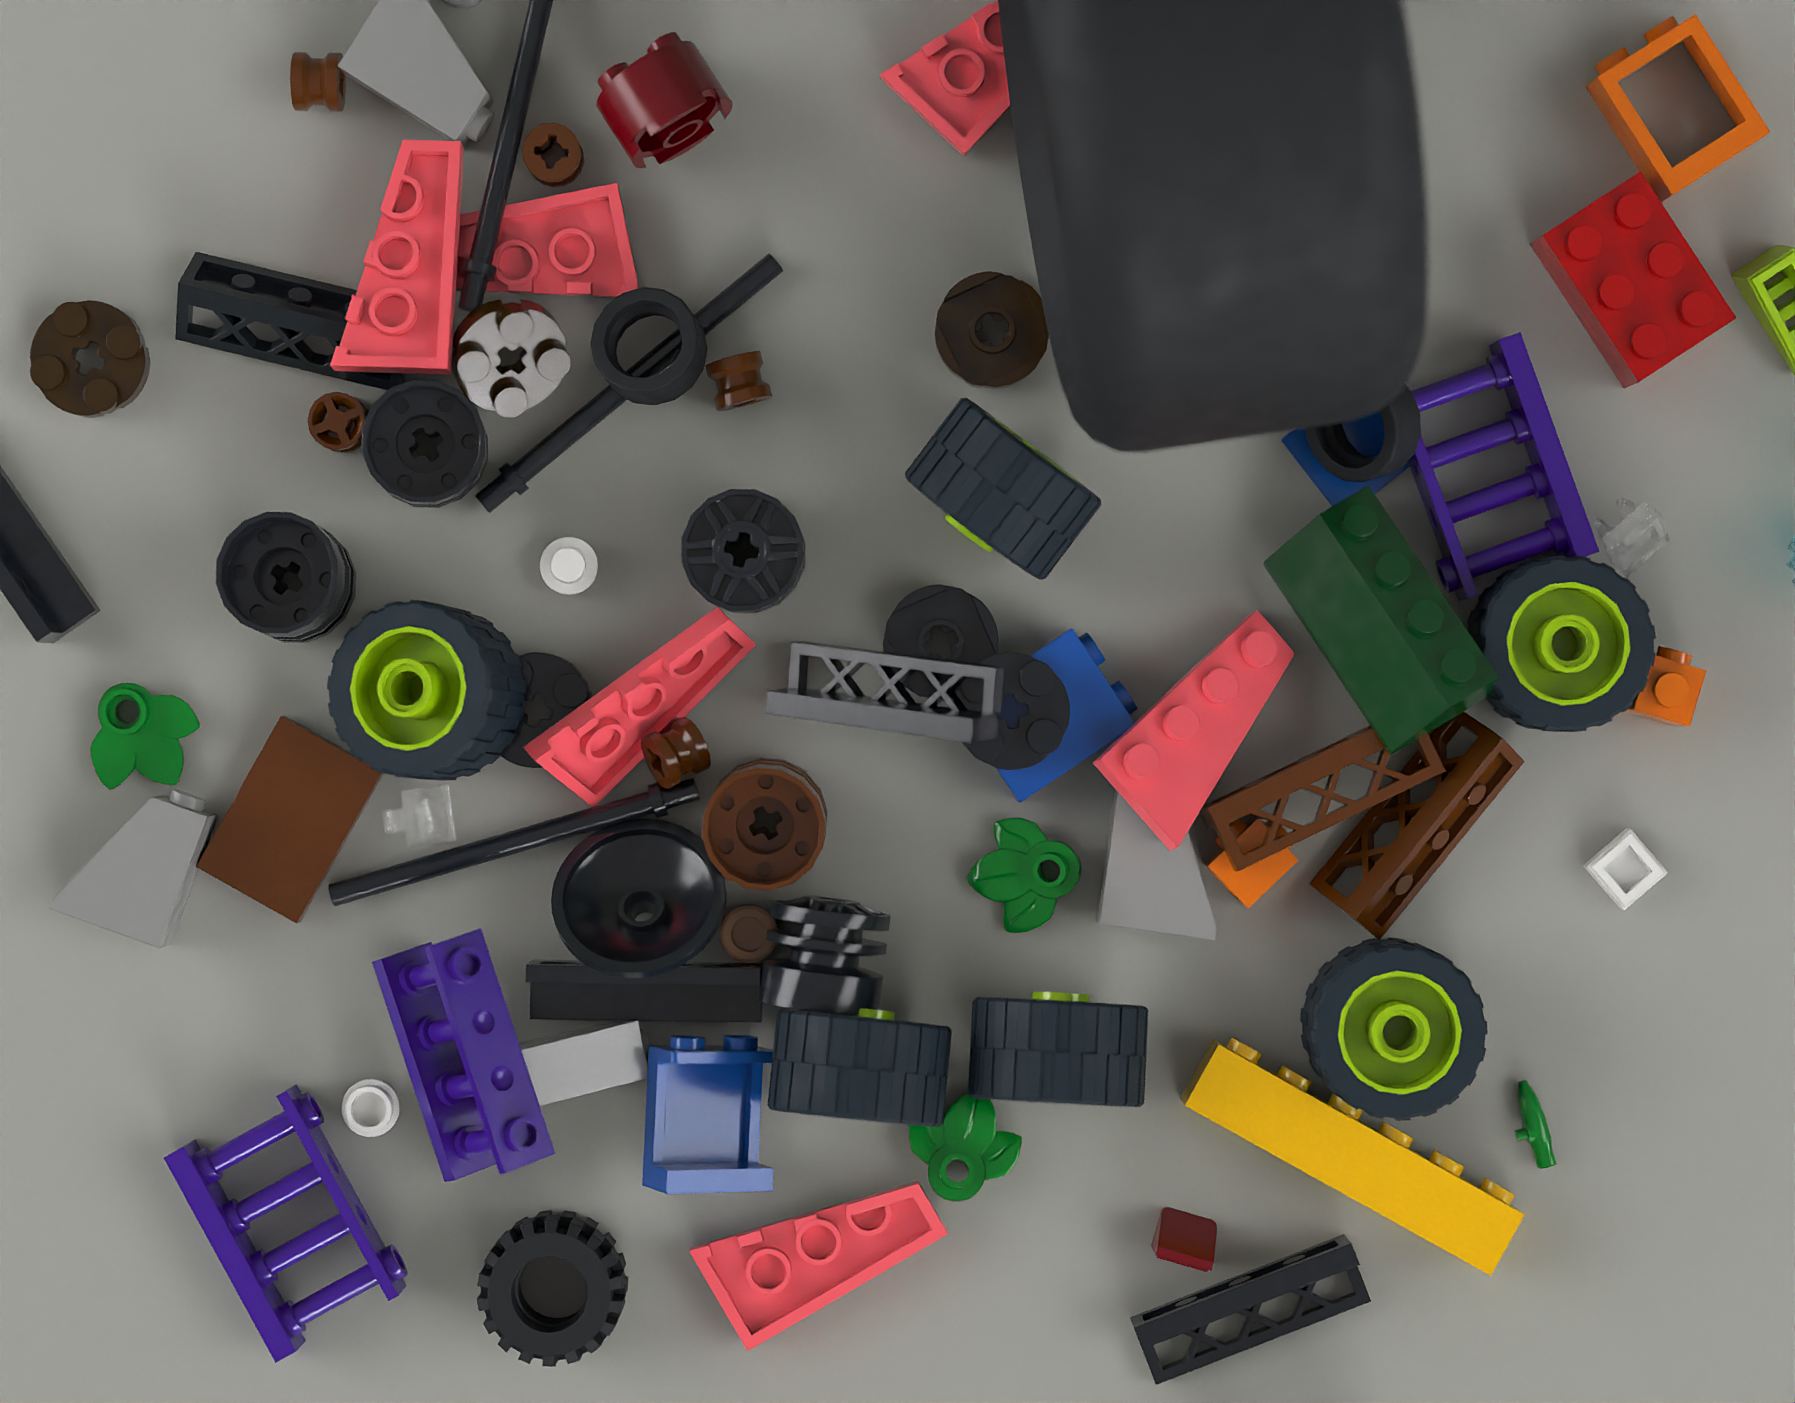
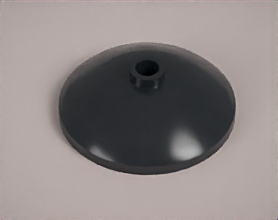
M635 819L594 832L568 854L559 868L553 883L551 909L553 920L562 942L579 961L596 971L611 976L624 978L650 977L666 973L687 963L711 941L724 916L727 896L724 876L709 860L704 842L699 836L671 822L655 819ZM642 913L653 914L652 918L648 920H635Z

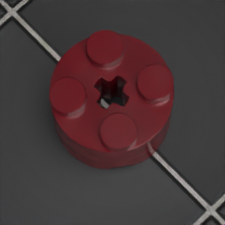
M676 32L667 33L656 39L648 47V54L629 66L626 62L618 63L607 69L597 80L602 89L596 102L597 109L636 168H646L643 158L654 156L658 164H662L689 151L715 131L709 121L718 111L726 119L732 110L733 103L696 45L691 41H682Z

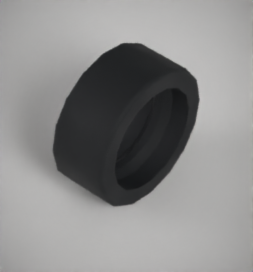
M647 287L624 292L607 304L594 323L590 342L594 364L614 391L633 403L654 406L676 400L694 386L704 370L708 350L704 330L685 302L664 289ZM650 316H663L673 321L679 328L682 338L681 351L673 364L660 374L646 378L634 377L625 372L618 362L616 353L618 341L625 330L638 320Z
M1405 385L1401 393L1383 409L1379 410L1384 422V441L1380 453L1372 458L1359 453L1348 441L1342 422L1306 428V437L1313 455L1327 472L1344 481L1365 482L1402 468L1416 452L1421 436L1420 410L1412 391L1407 385Z

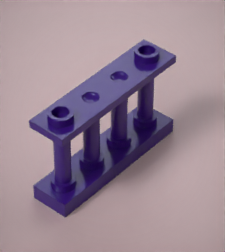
M1521 332L1499 339L1489 345L1492 356L1486 358L1485 365L1412 390L1420 412L1492 386L1496 390L1504 388L1511 407V411L1505 413L1506 419L1425 447L1422 436H1420L1416 452L1408 460L1443 557L1436 560L1440 580L1447 593L1455 591L1458 601L1479 596L1473 578L1552 549L1556 554L1563 552L1564 557H1587L1600 552ZM1513 440L1517 445L1524 443L1531 465L1525 467L1524 474L1445 502L1433 469ZM1534 495L1536 499L1544 498L1551 518L1545 521V528L1464 556L1453 525L1454 523Z
M479 928L433 945L432 942L425 943L373 961L372 964L444 1182L458 1180L493 1165H497L499 1174H506L556 1154L482 929Z
M297 1084L276 1096L284 1111L212 1151L207 1147L201 1150L195 1139L164 1157L167 1166L275 1363L295 1353L306 1340L302 1332L306 1331V1323L378 1284L387 1300L390 1301L399 1296L407 1285L403 1277L408 1275L406 1265L398 1250L392 1244L385 1247L319 1125L324 1123V1117L318 1103L309 1092L302 1094ZM296 1132L312 1161L311 1163L240 1202L235 1198L231 1200L227 1198L218 1181L223 1178L222 1171ZM324 1183L340 1213L267 1253L263 1249L256 1251L246 1232L251 1228L250 1222L315 1186ZM351 1233L368 1264L296 1303L291 1300L284 1302L274 1283L278 1280V1273Z

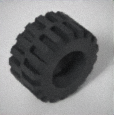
M552 1210L539 1212L536 1217L530 1219L526 1216L517 1221L510 1230L504 1232L484 1260L485 1264L479 1273L477 1286L481 1287V1293L477 1297L478 1310L485 1311L487 1318L483 1324L487 1332L491 1334L495 1331L501 1338L497 1345L506 1353L511 1347L520 1352L518 1360L530 1364L533 1358L542 1359V1366L555 1367L558 1360L566 1359L567 1364L580 1361L584 1353L589 1351L592 1354L601 1347L604 1339L611 1335L619 1320L628 1291L629 1276H625L624 1272L626 1261L623 1252L617 1253L614 1247L616 1240L609 1232L605 1235L597 1229L599 1223L589 1217L586 1221L575 1218L576 1212L564 1210L561 1215H552ZM545 1256L559 1257L572 1263L583 1275L587 1286V1297L582 1308L577 1313L562 1318L547 1317L536 1312L526 1302L520 1287V1277L527 1264L536 1258Z

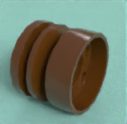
M758 758L737 765L720 780L704 810L702 839L709 860L725 878L746 889L771 891L795 883L812 869L824 845L828 810L821 788L806 770L783 759ZM763 806L767 813L778 811L781 814L776 823L777 832L770 833L769 829L765 826L758 829L754 827L753 823L758 816L757 808Z

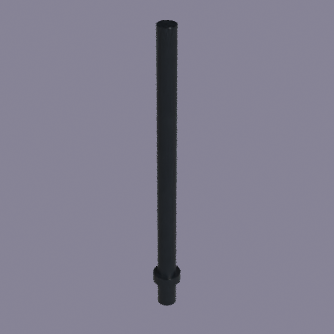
M529 0L469 259H463L460 273L465 275L458 308L468 312L483 304L487 283L495 279L497 268L492 265L553 0Z
M770 253L694 314L702 326L705 335L783 272L781 266ZM679 328L625 372L639 378H646L661 373L675 361L681 351L682 338ZM609 384L514 464L510 465L506 462L498 468L501 474L475 495L476 498L491 513L515 492L521 496L529 489L526 485L528 481L628 399L617 394Z
M694 778L680 781L679 784L668 789L661 787L658 782L649 784L648 791L331 883L328 885L330 898L333 905L338 906L655 813L657 818L669 815L668 809L700 800L698 787Z

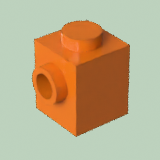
M1658 646L1654 666H1651L1647 677L1649 680L1643 691L1639 692L1634 698V703L1626 712L1672 726L1690 727L1707 670L1690 666L1693 657L1690 654Z
M1252 816L1246 823L1240 818L1229 824L1242 854L1263 844L1270 821L1264 824L1259 818ZM1279 825L1274 839L1288 832ZM1217 835L1214 841L1220 847L1203 865L1243 906L1249 908L1298 859L1289 850L1292 847L1290 846L1240 871H1234Z

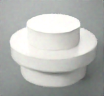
M563 537L550 543L544 550L540 560V572L543 580L552 590L565 595H574L585 591L593 584L598 573V559L592 547L585 541L575 537Z
M369 1078L355 1083L348 1089L342 1101V1115L345 1123L352 1131L365 1137H376L386 1133L395 1125L400 1115L401 1105L397 1092L390 1084L380 1079Z

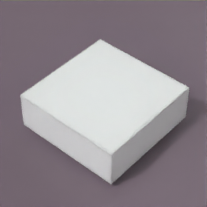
M1629 828L1621 832L1583 865L1622 910L1627 909L1668 873Z

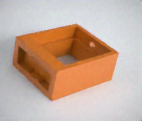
M1696 14L1681 24H1678L1674 16L1661 22L1643 35L1648 45L1632 55H1629L1625 47L1614 52L1594 66L1599 76L1586 86L1587 91L1639 172H1642L1661 202L1770 133L1769 128ZM1680 42H1683L1736 127L1674 167H1671L1618 82Z

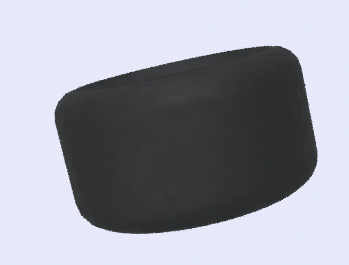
M998 0L1018 163L1046 325L1058 376L1075 422L1092 440L1118 452L1144 453L1346 422L1383 409L1402 392L1415 367L1422 347L1428 289L1427 200L1423 143L1414 65L1403 0Z

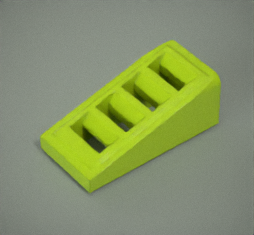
M1776 245L1733 272L1731 276L1744 300L1795 375V325L1787 329L1784 323L1795 316V297L1777 308L1773 303L1775 299L1791 289L1795 294V247ZM1780 271L1783 276L1765 287L1763 282Z

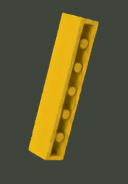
M1231 1037L1227 1046L1215 1039L1212 1040L1180 1098L1186 1107L1488 1275H1492L1525 1215L1511 1204L1515 1197L1514 1193L1487 1178H1484L1481 1185L1477 1186L1460 1176L1465 1167L1435 1149L1429 1158L1409 1148L1414 1140L1413 1137L1383 1121L1379 1130L1362 1122L1359 1118L1363 1110L1359 1108L1357 1110L1334 1093L1328 1102L1308 1091L1313 1082L1292 1069L1282 1065L1276 1074L1257 1063L1262 1053L1238 1039Z

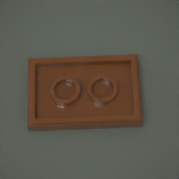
M285 715L280 716L196 867L289 920L300 923L384 773L371 769V765L364 761H359L349 751Z

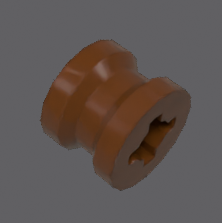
M306 52L293 53L290 67V89L295 111H308L313 105H325L330 111H343L346 97V75L338 67L343 58L342 53L329 52L324 58H311Z
M557 123L541 124L532 129L525 138L522 148L523 160L532 176L541 184L553 188L563 187L575 181L581 173L584 165L583 149L574 133L566 126ZM552 141V147L548 148L545 152H539L544 151L548 146H550Z
M760 351L729 356L705 365L708 377L716 382L718 393L714 401L717 411L744 407L772 397L770 385L762 381L760 368L763 365V359Z
M332 392L324 394L315 400L309 410L307 420L309 432L317 443L327 449L341 453L356 451L362 446V427L369 411L362 402L347 393ZM355 419L354 421H352V422L350 423V427H349V429H348V432H349V435H348L346 429H347V427L349 426V421Z
M686 717L671 723L670 730L663 734L655 731L641 739V748L645 762L657 782L666 789L679 784L682 775L688 772L698 774L710 768L711 759L707 744L697 726Z

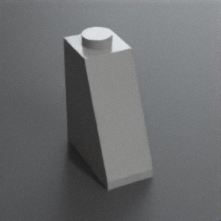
M379 0L338 64L340 70L348 78L446 140L461 141L464 148L470 139L478 142L494 118V112L489 110L494 102L428 0Z
M173 789L170 797L165 795L151 797L53 897L49 909L156 948L171 945L199 869L196 866L206 850L218 814L203 809L206 802L205 799L181 790Z
M1114 789L1096 921L1101 925L1216 940V923L1189 833H1186L1178 848L1169 851L1118 791Z
M615 1021L519 1042L540 1106L647 1079L648 1051L651 1045L645 1031L639 1028L638 1021Z

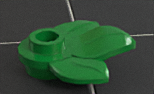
M120 683L110 687L99 701L97 713L102 728L95 736L90 747L91 760L100 781L106 788L113 790L121 785L136 769L141 775L152 781L170 786L176 785L180 780L184 767L183 748L179 739L187 737L200 728V722L193 709L179 697L174 695L152 696L146 688L135 683ZM127 700L135 703L138 708L136 719L130 723L125 722L119 714L120 706Z
M1016 817L996 821L994 823V835L999 850L990 852L979 859L971 868L967 881L981 896L995 902H1005L1003 923L1006 932H1028L1050 920L1056 907L1057 898L1068 894L1077 886L1081 877V862L1078 854L1070 845L1058 840H1048L1040 827L1031 820ZM1045 860H1053L1059 865L1060 875L1057 880H1050L1043 874L1042 865Z
M968 1092L960 1096L949 1107L946 1115L944 1114L943 1124L939 1127L909 1125L908 1138L911 1150L920 1160L928 1165V1181L933 1191L947 1201L962 1202L971 1199L980 1191L985 1180L1005 1176L1011 1171L1020 1155L1022 1137L1011 1132L996 1131V1115L991 1100L971 1098ZM952 1162H961L966 1166L968 1176L961 1182H954L948 1178L946 1167Z

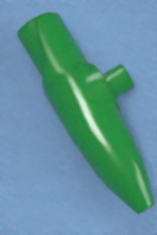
M1526 1080L1519 1081L1518 1101L1523 1122L1522 1128L1514 1131L1516 1139L1518 1141L1526 1139L1531 1145L1537 1168L1544 1169L1554 1166L1557 1163L1551 1146V1134L1540 1102Z

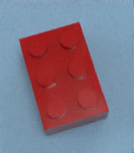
M1641 171L1530 244L1623 388L1642 381L1737 318Z

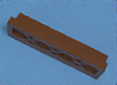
M1462 712L1437 727L1429 735L1445 772L1436 775V790L1428 800L1411 804L1410 788L1372 806L1309 883L1315 890L1347 913L1378 940L1384 936L1525 762L1501 736L1466 712ZM1461 727H1464L1478 737L1464 755L1447 759L1446 745ZM1419 750L1416 751L1399 773L1408 775L1426 766ZM1399 820V835L1390 846L1374 849V834L1381 825ZM1362 865L1363 880L1348 898L1332 887L1346 868Z
M1369 725L1203 805L1199 813L1206 828L1215 829L1234 871H1240L1445 772V769L1428 733L1415 741L1426 765L1425 767L1408 775L1386 768L1390 754ZM1381 751L1376 764L1363 760ZM1352 764L1373 771L1366 795L1356 800L1334 793L1341 770ZM1383 775L1396 780L1379 788ZM1329 776L1325 789L1311 785ZM1300 789L1322 797L1314 820L1305 825L1282 818L1289 795ZM1331 800L1344 805L1327 813ZM1277 801L1273 815L1259 810ZM1248 814L1270 821L1263 844L1242 854L1229 823ZM1279 825L1292 829V831L1274 839Z

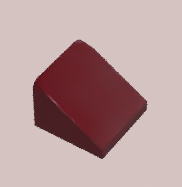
M1164 1207L1159 1216L1151 1247L1159 1259L1204 1272L1212 1271L1217 1236L1216 1222L1209 1218Z

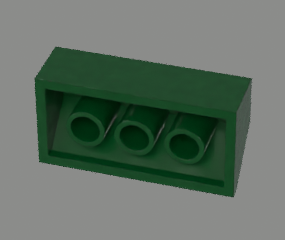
M1369 486L1364 487L1320 513L1264 561V567L1390 756L1487 698L1492 691L1491 687L1498 681V675Z

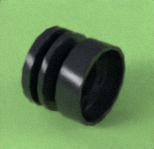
M411 380L390 388L371 406L362 427V454L370 474L393 498L414 507L440 508L461 500L479 483L488 462V436L476 407L459 390L436 380ZM425 432L430 439L437 436L442 438L443 441L436 447L440 455L436 460L429 461L425 455L414 458L412 452L419 447L415 439L419 434Z
M729 489L708 498L690 516L681 537V563L690 584L707 602L732 613H760L780 605L797 588L806 566V542L794 515L777 498L755 489ZM742 535L751 536L750 543L753 547L759 549V555L757 559L748 558L744 567H737L736 558L727 553L729 543L739 544Z
M264 512L244 520L226 537L216 559V586L224 607L241 624L283 643H308L330 634L347 617L356 597V571L347 549L331 533L322 529L316 523L292 512ZM286 572L298 574L297 577L303 582L298 592L289 589L288 585L282 580Z
M803 896L791 900H771L769 916L794 922V929H768L766 940L791 948L790 958L771 959L763 962L758 1001L791 1009L858 1016L860 1008L879 1010L883 975L858 967L860 956L886 954L887 943L862 938L863 930L889 931L891 915L872 910L861 905L860 902L838 898Z

